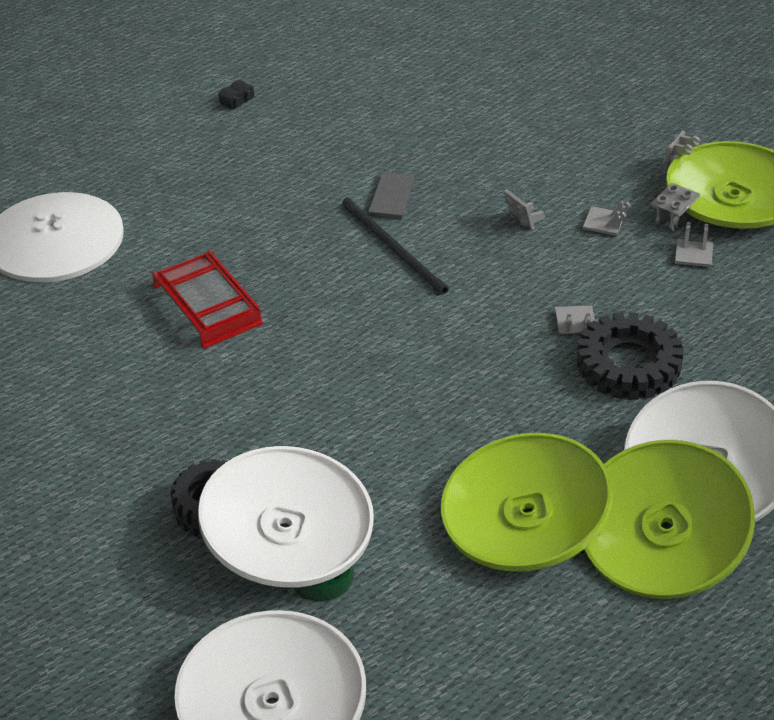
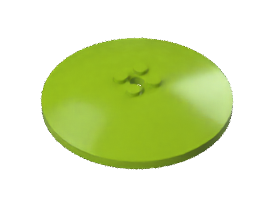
M711 142L693 147L692 150H689L692 151L690 155H678L670 164L667 171L666 187L674 183L700 193V197L685 211L689 215L710 224L729 228L745 229L774 225V150L745 142Z
M524 433L501 438L473 452L463 460L450 476L441 500V515L444 527L450 540L461 553L486 567L518 572L550 567L575 556L599 535L608 520L612 506L610 477L596 454L583 444L570 438L548 433ZM528 508L534 509L532 512L529 513L524 512V510Z
M656 440L627 448L603 464L610 477L612 488L611 511L599 535L584 550L596 570L612 584L629 593L646 598H682L703 592L715 586L731 574L740 564L753 538L755 510L753 498L745 479L725 457L710 448L693 442ZM666 521L673 523V526L669 529L661 527Z

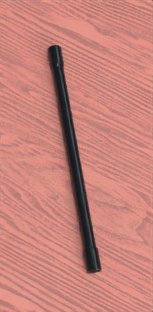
M349 197L343 200L342 205L348 211L359 218L424 277L441 295L449 291V287L440 278L431 273L362 211Z

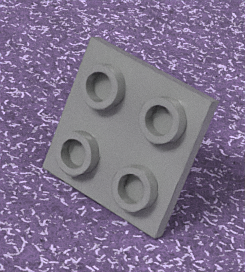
M682 131L678 136L676 135L673 142L666 147L665 153L667 155L662 162V173L665 174L668 171L670 164L678 155H690L692 151L689 150L693 149L692 146L699 145L697 143L700 141L699 137L685 136V131Z
M671 183L651 203V206L657 208L655 223L660 225V221L664 222L665 213L668 211L671 213L669 229L674 231V227H678L680 216L700 197V193Z
M504 190L510 216L514 219L517 218L524 227L527 226L531 230L535 229L534 223L545 218L544 212L530 213L534 210L531 202L526 204L509 190Z
M621 201L614 210L591 206L583 229L617 236L621 224L626 217L625 211L630 207L629 202L626 203V206H623V201Z
M687 222L685 240L677 239L675 264L711 267L713 242H707L709 224H705L703 242L700 243L688 241L690 223Z
M592 305L555 307L559 334H579L584 328L587 329L589 323L593 320L595 321Z

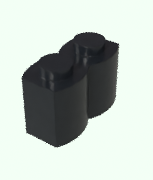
M242 80L233 82L230 87H225L218 93L219 103L232 110L240 107L255 96L254 87Z

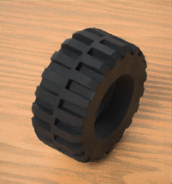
M211 459L209 462H205V460L200 461L199 464H192L187 470L184 469L179 474V477H176L170 493L175 520L181 529L185 532L189 531L190 535L195 537L200 535L203 538L199 527L198 500L210 477L228 461L222 460V462H219L217 459Z

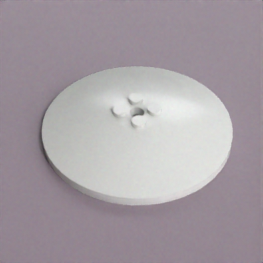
M73 192L51 193L21 201L0 214V272L8 277L28 282H55L90 272L106 262L119 248L124 232L122 219L118 211L108 202L88 194Z
M697 381L682 384L661 393L638 413L628 431L624 450L641 443L656 440H683L703 445L725 457L741 473L753 498L755 522L765 517L774 509V406L764 397L752 390L732 383Z
M289 446L255 449L226 462L207 481L200 497L198 512L202 537L208 549L224 566L246 579L276 587L310 586L325 582L345 572L357 562L367 548L371 538L374 517L373 506L367 490L356 475L347 467L322 453ZM287 523L290 527L285 528L280 526V524Z
M281 610L247 614L230 620L211 631L188 654L181 666L175 685V707L178 720H360L366 699L365 671L361 658L352 643L339 630L321 619L303 613ZM269 698L278 699V701L274 704H269L266 702Z

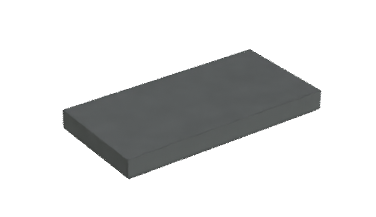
M383 172L368 211L369 216L402 220L414 186L415 175Z

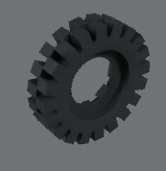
M623 312L613 313V321L608 315L599 317V323L594 320L589 323L587 329H583L578 339L576 361L579 373L582 378L586 377L587 384L591 387L598 385L597 391L605 395L613 389L612 397L622 399L624 392H628L629 400H639V392L643 394L645 399L655 396V391L659 394L667 391L668 386L673 387L677 382V377H680L684 349H682L683 343L681 338H677V332L673 328L667 329V324L661 320L653 325L654 317L645 315L642 320H638L639 313L629 312L628 319L624 318ZM632 343L645 348L649 352L651 360L649 363L641 365L639 369H633L634 366L628 365L618 367L614 365V361L608 357V354L616 345Z

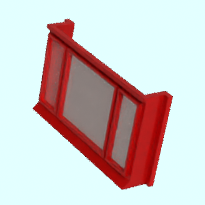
M207 250V253L159 272L151 271L152 285L155 289L162 287L199 332L200 343L204 349L263 325L260 307L210 250Z

